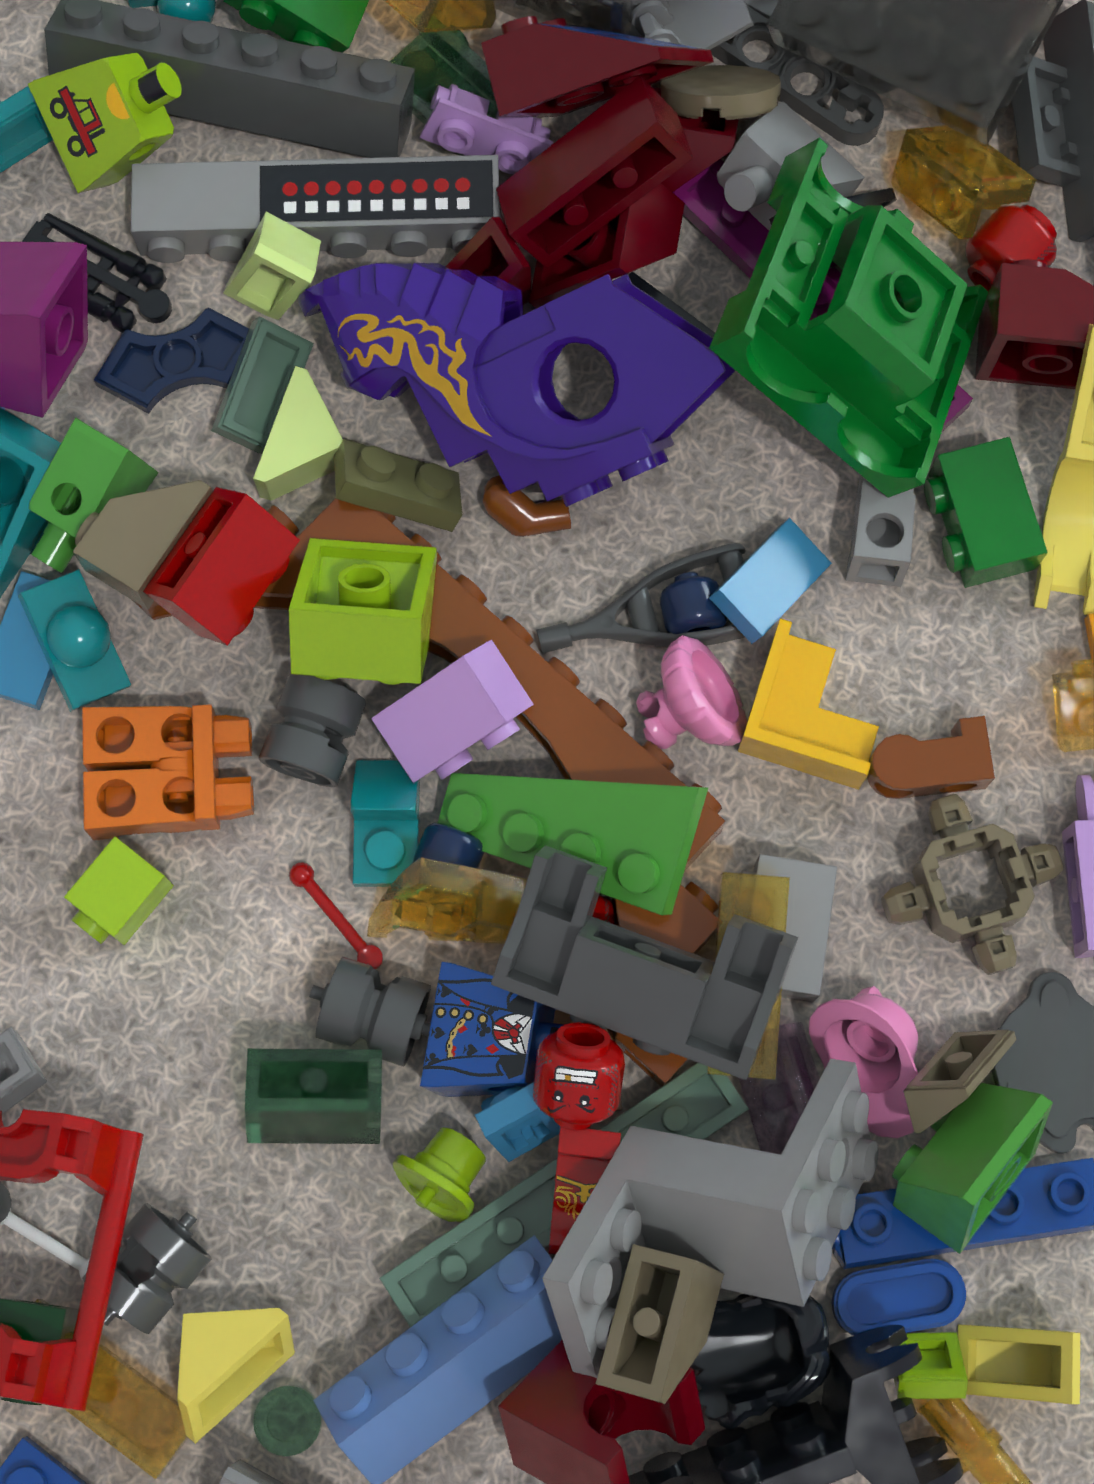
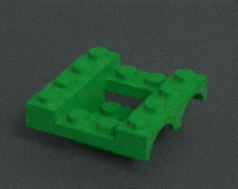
M819 137L785 157L767 202L777 212L746 290L729 298L709 349L889 498L925 483L988 291L981 285L967 286L968 284L911 233L914 223L900 210L887 211L882 205H866L864 207L848 200L836 191L825 177L822 169L821 157L825 155L828 145ZM833 261L843 271L827 313L810 320L830 264Z

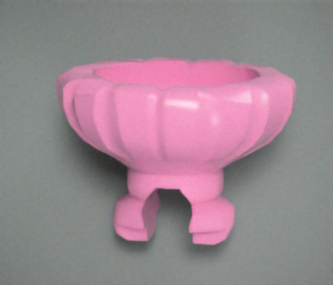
M682 635L669 645L663 655L661 662L663 688L656 693L645 691L640 693L637 698L636 704L639 713L648 718L643 721L646 726L643 729L646 740L652 742L660 749H667L676 743L677 735L687 730L696 738L708 744L725 747L741 742L747 719L745 711L742 709L743 704L738 690L733 686L734 683L721 662L706 645L698 639Z

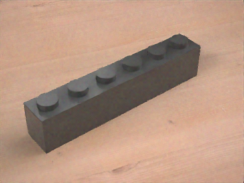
M60 0L44 29L49 75L102 58L138 53L143 58L147 69L159 63L168 64L176 72L182 87L180 97L164 105L167 113L170 115L368 158L400 157L412 124L415 68L393 64L384 59H369L333 51L323 46L304 45L276 39L267 34L248 33L216 26L206 21H192L156 13L150 9H136L99 0Z

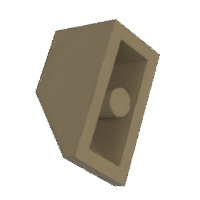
M197 480L109 499L100 513L94 512L90 514L82 523L75 538L77 546L73 553L86 572L148 610L154 600L147 596L143 590L213 490L208 484Z
M633 1244L596 1384L665 1404L707 1342L724 1274L698 1260Z

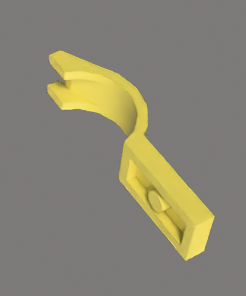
M1089 324L1064 447L1052 477L1046 502L1042 536L1048 553L1037 568L1033 602L1034 607L1047 609L1050 591L1084 596V615L1094 613L1093 324Z

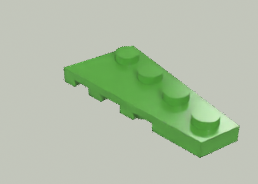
M452 773L437 823L456 828L478 838L482 843L483 852L530 869L535 854L545 845L607 867L600 894L659 915H671L708 787Z

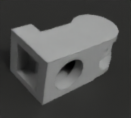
M860 475L845 581L902 586L911 563L916 495H913L914 488L888 498Z

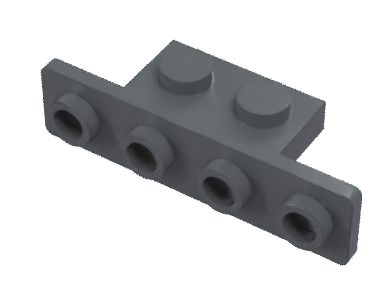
M1087 0L1079 1L1043 25L1042 31L1046 60L1023 54L1007 64L1011 90L1010 101L1014 113L1018 145L1017 156L1020 162L1021 174L1063 187L1069 238L1076 242H1084L1094 237V3Z

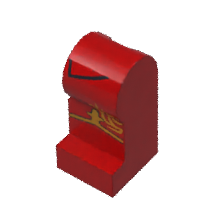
M560 1126L549 1254L556 1255L619 1147L621 1133L587 1128L571 1130Z

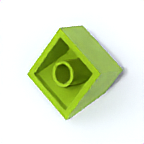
M310 538L289 606L291 674L310 675L325 680L349 678L374 680L390 685L401 683L421 684L429 648L437 547Z

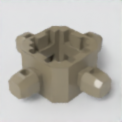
M957 794L936 799L930 803L928 816L933 835L940 834L941 839L931 841L918 858L912 870L916 883L915 887L909 881L891 888L881 898L887 921L896 925L917 922L923 918L922 913H926L932 933L951 943L972 937L975 938L977 945H974L971 949L979 967L987 975L1011 969L1016 965L1017 954L1012 934L1005 935L1003 928L1012 926L1025 917L1035 897L1032 887L1053 880L1064 870L1059 851L1055 845L1045 843L1024 847L1019 851L1014 834L995 824L969 830L968 825L973 820L965 801ZM976 850L977 852L988 850L990 859L995 858L1000 879L1008 896L1005 899L1006 907L971 918L966 916L957 919L954 909L949 910L947 897L936 872L940 867L938 862Z

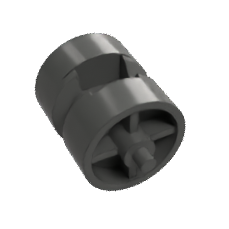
M342 957L330 983H327L325 988L313 985L309 997L319 1000L321 1008L316 1027V1038L342 1047L351 1046L359 1038L366 1039L369 1053L374 1054L376 1058L404 1067L410 1057L415 1040H420L422 1035L429 1036L431 1023L426 1022L428 1015H425L431 985L405 976L401 978L396 977L388 985L381 984L379 971L372 969L371 965Z
M145 1203L126 1225L122 1236L124 1244L119 1250L104 1321L106 1326L117 1317L121 1320H126L143 1333L150 1334L174 1305L171 1294L174 1288L188 1289L212 1260L211 1256L191 1238L193 1233L189 1229L197 1220L191 1213L186 1211L179 1221L174 1217L170 1220L159 1210ZM86 1274L82 1277V1279H83L84 1282H85Z

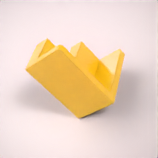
M780 618L738 752L859 790L868 776L871 766L869 759L879 726L818 708L836 649L789 635L792 622Z

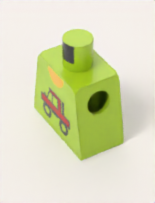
M138 53L102 58L28 83L77 193L107 187L119 182L132 171V164L143 162L173 136L174 126L164 105L180 97L182 87L176 72L166 63H159L147 69L143 58Z

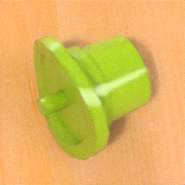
M442 1127L422 1152H418L413 1159L403 1154L398 1155L393 1161V1169L405 1189L415 1198V1203L418 1206L428 1209L435 1216L448 1222H462L468 1219L474 1211V1202L468 1195L470 1192L469 1187L485 1164L486 1158L483 1152L467 1137L453 1129Z

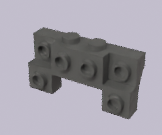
M546 845L536 853L516 916L500 953L491 985L568 1013L574 1023H589L599 1026L604 1030L610 1029L633 1038V1043L646 1052L656 1055L674 1053L747 1080L753 1068L799 937L734 914L727 925L716 961L714 962L592 917L607 867Z

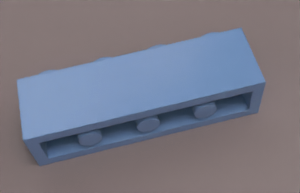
M535 1235L313 1400L336 1444L371 1484L384 1483L531 1372L562 1340L542 1279L552 1262V1258Z

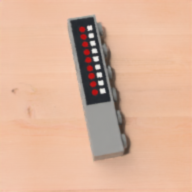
M498 155L132 164L131 233L140 256H149L150 259L157 262L175 263L183 260L185 255L209 254L212 258L219 261H237L241 259L267 211L321 240L319 251H331L333 255L340 258H358L365 255L367 250L390 249L394 254L403 257L420 256L425 254L430 248H452L454 252L458 253L491 217H500V202L496 188L499 187Z

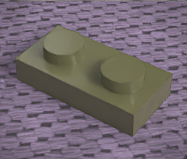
M343 439L334 456L336 499L453 532L462 517L459 472L445 469L435 463H425L394 454L377 446H367Z

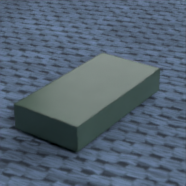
M260 316L253 320L211 431L262 454L295 366L305 368L314 343Z

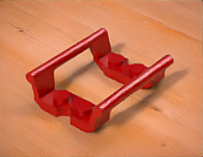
M27 1109L22 1110L20 1117L15 1123L4 1127L2 1111H0V1180L37 1184L45 1183L56 1177L59 1173L74 1174L76 1178L103 1196L73 1338L43 1342L22 1340L13 1327L0 1323V1397L85 1412L144 1134L113 1127L95 1119L65 1113Z

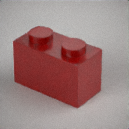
M216 487L143 592L198 636L228 646L233 637L239 635L249 625L254 614L253 608L268 586L276 582L284 574L290 562L289 556L300 539L247 494Z

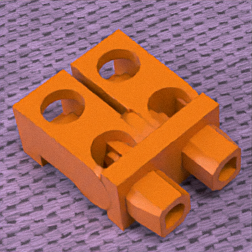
M212 704L192 705V708L184 706L82 707L83 765L88 770V772H83L84 830L92 840L113 839L114 836L118 838L120 835L157 832L179 833L200 829L220 830V820H232L254 814V789L251 776L219 778L218 758L252 756V725L249 718L216 715Z

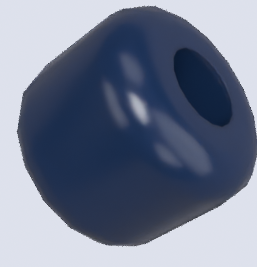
M688 572L675 577L674 582L663 589L660 596V607L667 633L683 634L724 627L727 617L709 599L720 587L714 579L699 576L695 572Z
M432 823L423 832L413 858V865L416 870L427 875L424 884L448 893L451 885L464 888L472 884L484 855L482 851L483 846L478 838L444 824Z

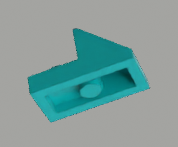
M356 760L350 809L354 819V887H418L419 871L413 865V858L419 845L420 779L413 783L398 760Z

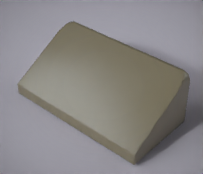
M1008 1029L954 1032L903 1091L915 1133H922L969 1098L1016 1041L1014 1031H1009Z

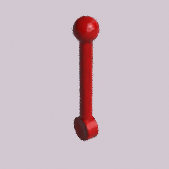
M300 862L293 865L289 872L291 883L297 887L305 888L358 953L357 961L371 965L372 969H378L383 962L381 950L374 945H367L314 880V870L308 863Z

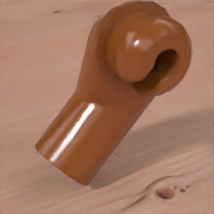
M500 475L492 477L484 486L483 504L488 515L514 536L524 537L571 529L569 507L565 506L562 499L534 503L521 490L509 494Z

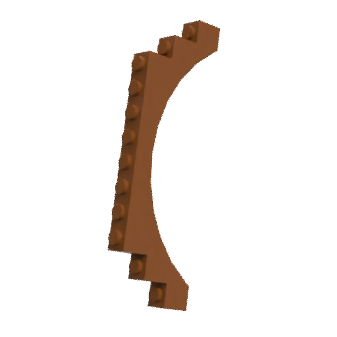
M335 498L297 537L300 541L289 556L290 562L286 571L276 582L268 586L254 608L289 610L310 538L423 547L433 546L416 533L409 539L392 524L396 520L394 515ZM272 505L267 510L269 514L294 535L299 532L294 522L278 507ZM437 552L428 652L452 664L465 654L492 639L534 704L517 715V720L548 752L563 779L686 786L670 772L674 768V764L659 747L650 741H646L641 746L623 730L627 722L612 705L601 698L594 704L576 688L580 684V680L566 664L556 657H552L548 662L530 647L534 640L528 631L508 615L502 620L483 605L487 601V597L474 582L462 574L454 579L438 565L442 558ZM155 601L148 610L134 602L153 620L173 616ZM693 783L691 787H702V786H700V785L697 784V783ZM707 792L684 872L721 833L725 824V820L718 814L722 810V806L709 792ZM690 882L685 888L680 884L671 915H659L612 898L616 911L617 926L695 955L718 931L722 923L714 915L719 909L716 902L693 882ZM616 1032L615 1042L624 1054L660 1087L666 1085L688 1061L687 1058L674 1053L656 1055L646 1052L633 1043V1038Z

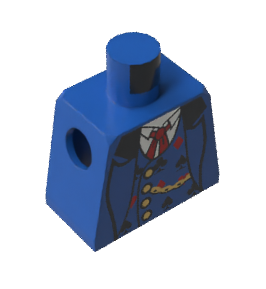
M441 962L420 1086L446 1097L498 1095L513 1087H526L534 1081L539 1044L545 1037L557 1032L565 1024L553 1023L554 1008L491 985L493 975L453 963Z

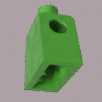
M75 418L29 502V510L49 521L29 554L63 573L74 556L73 550L77 546L75 538L85 519L94 512L100 513L109 499L145 492L159 472L127 448Z

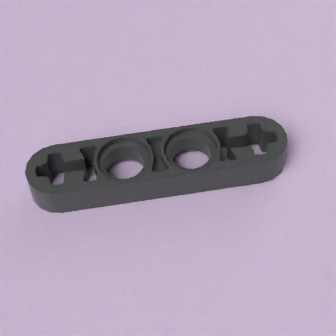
M748 5L747 7L754 25L737 34L732 44L727 43V40L711 49L712 55L726 65L754 67L768 70L778 75L781 81L780 102H785L793 111L837 141L846 145L860 146L876 137L884 115V105L881 98L871 88ZM762 40L773 47L775 56L763 63L754 62L744 55L742 49L750 41ZM803 72L812 73L821 80L823 89L814 95H802L792 87L790 81L796 74ZM833 89H838L840 92L837 102L832 100L828 110L823 108L828 103ZM858 106L867 111L865 119H858L853 125L844 120L846 112H853Z

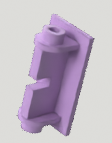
M451 84L449 89L440 85L437 86L430 105V109H433L420 134L421 139L462 155H498L499 169L508 174H515L553 144V141L549 140L551 129L542 126V119L538 117L499 116L498 111L496 119L489 117L487 112L490 100L462 90L454 84Z

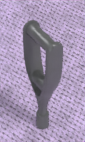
M740 543L727 544L673 561L645 576L640 582L592 617L568 626L567 622L537 629L542 654L573 646L572 641L595 638L613 639L668 648L673 641L682 635L698 639L706 646L745 638L734 625L682 634L660 632L648 591L674 576L714 563H719L723 581L725 582L744 562L742 557L746 552L744 546ZM625 608H628L633 628L622 626L616 622L617 616Z

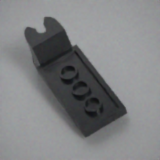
M888 1325L856 1334L828 1346L831 1369L824 1381L821 1404L819 1401L811 1404L797 1402L788 1408L782 1406L771 1414L770 1420L748 1429L743 1427H736L733 1430L723 1429L713 1434L707 1440V1445L681 1455L679 1452L660 1454L646 1462L642 1471L629 1475L630 1484H831L856 1474L858 1471L871 1484H954L963 1476L964 1471L959 1458L938 1460L948 1452L945 1440L942 1437H925L905 1443L899 1424L909 1421L916 1416L915 1406L909 1397L899 1398L890 1402L883 1382L913 1368L922 1360V1354L918 1343L901 1345L908 1339L904 1326Z

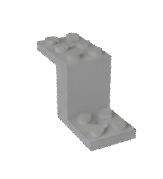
M830 1058L781 1155L630 1126L542 1278L573 1372L598 1377L633 1244L691 1258L710 1266L724 1274L721 1284L722 1289L801 1307L805 1306L815 1282L825 1279L830 1268L833 1244L840 1230H847L853 1220L856 1196L864 1180L869 1181L872 1179L878 1163V1145L876 1141L870 1138L867 1122L869 1098L866 1093L861 1092L856 1063Z

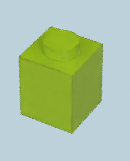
M114 836L64 898L79 909L71 920L100 944L111 935L125 945L174 885L161 872Z

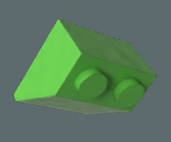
M980 1083L968 1099L931 1125V1128L936 1133L924 1149L914 1144L901 1158L892 1174V1177L898 1181L893 1206L960 1254L1036 1154L1053 1102L1039 1093Z

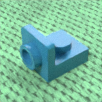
M533 1083L526 1087H513L498 1095L487 1098L481 1104L482 1111L475 1114L485 1138L508 1162L560 1133V1126L555 1123L553 1118L544 1114L534 1102Z

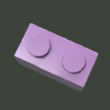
M491 639L465 654L371 719L414 783L433 770L436 771L441 780L473 760L467 748L479 740L482 741L487 750L520 730L513 718L534 704Z

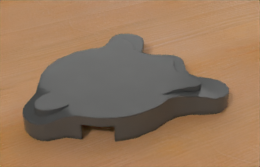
M1047 972L1039 975L1031 982L1026 998L1007 1016L1001 1027L997 1029L1014 1031L1016 1041L991 1072L994 1083L997 1086L1039 1093L1053 1102L1039 1143L1054 1153L1063 1154L1074 1148L1076 1131L1080 1125H1087L1094 1130V1006L1078 995L1072 982L1066 976L1057 972Z

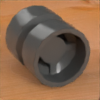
M288 675L277 705V710L283 717L281 723L270 725L259 755L260 762L275 771L320 786L337 787L349 755L348 750L342 743L345 738L355 736L366 706L365 699L352 690L328 680L310 675Z

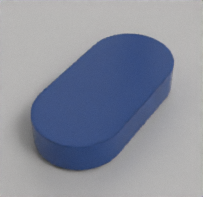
M922 1259L858 1270L843 1277L836 1285L831 1301L832 1312L839 1326L852 1336L888 1325H902L906 1333L945 1326L960 1315L966 1301V1287L959 1272L949 1263L938 1259Z

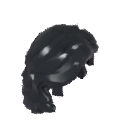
M740 1294L734 1300H717L707 1342L690 1366L692 1369L702 1371L695 1376L701 1408H706L705 1416L709 1420L718 1421L720 1426L733 1430L748 1417L761 1416L773 1405L777 1408L782 1406L788 1408L821 1386L831 1369V1362L827 1351L829 1346V1328L822 1305L810 1295L804 1307L748 1294Z

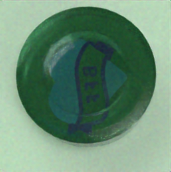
M285 1385L271 1390L260 1400L254 1413L253 1425L256 1437L265 1449L276 1455L293 1456L302 1453L316 1441L321 1432L323 1418L313 1401L315 1399L314 1395L302 1387Z

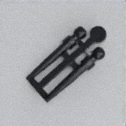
M47 213L40 222L36 221L22 242H56L47 237L52 228H54L74 242L87 245V250L101 257L102 259L98 265L87 259L88 314L102 322L111 321L114 329L121 333L125 330H132L137 322L133 311L124 307L129 300L138 305L143 318L150 323H161L170 316L172 304L167 294L160 290L167 280L163 269L150 263L146 265V260L129 250L123 252L104 240L50 213ZM115 265L119 273L130 279L125 281L112 274L110 270ZM140 281H142L144 287L150 290L144 292L143 290L139 289L138 285ZM100 284L117 293L115 301L100 292L95 293Z

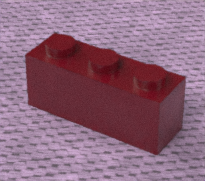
M639 76L496 188L509 236L548 269L693 159V155L677 112Z

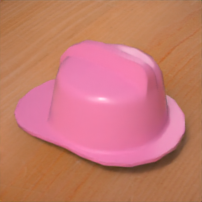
M875 986L862 989L854 998L849 1000L833 999L820 1004L810 1017V1038L824 1068H826L830 1058L856 1063L861 1092L866 1093L869 1098V1114L867 1119L869 1132L880 1137L900 1138L913 1133L914 1129L903 1091L918 1074L914 1063L918 1045V1032L914 1020L900 1005L891 999L883 997Z

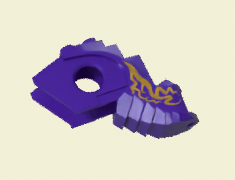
M375 263L359 266L324 279L322 282L306 289L297 298L305 317L322 312L343 368V372L340 375L347 389L355 390L376 400H384L387 396L400 397L411 387L449 467L471 461L488 453L509 494L539 483L547 501L561 496L566 507L612 487L609 474L618 471L622 481H625L668 462L669 460L664 449L674 445L671 434L735 372L730 365L709 349L713 337L634 286L628 274L613 281L610 275L607 274L524 315L520 289L497 276H476L469 270L449 269L439 263ZM571 343L592 346L604 355L612 368L614 377L612 396L605 408L592 418L579 419L565 410L555 394L552 381L554 364L562 349Z

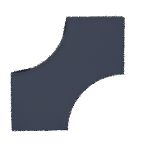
M208 308L192 324L171 334L150 336L125 330L94 378V382L97 387L148 414L165 396L186 386L208 384L227 389L249 328Z

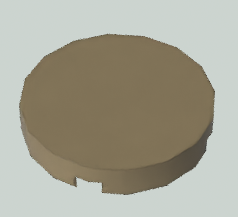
M702 66L661 81V97L677 112V115L694 119L703 117V109L719 111V118L725 117V120L756 117L769 113L778 106L781 94V81L778 75L768 70L747 66Z

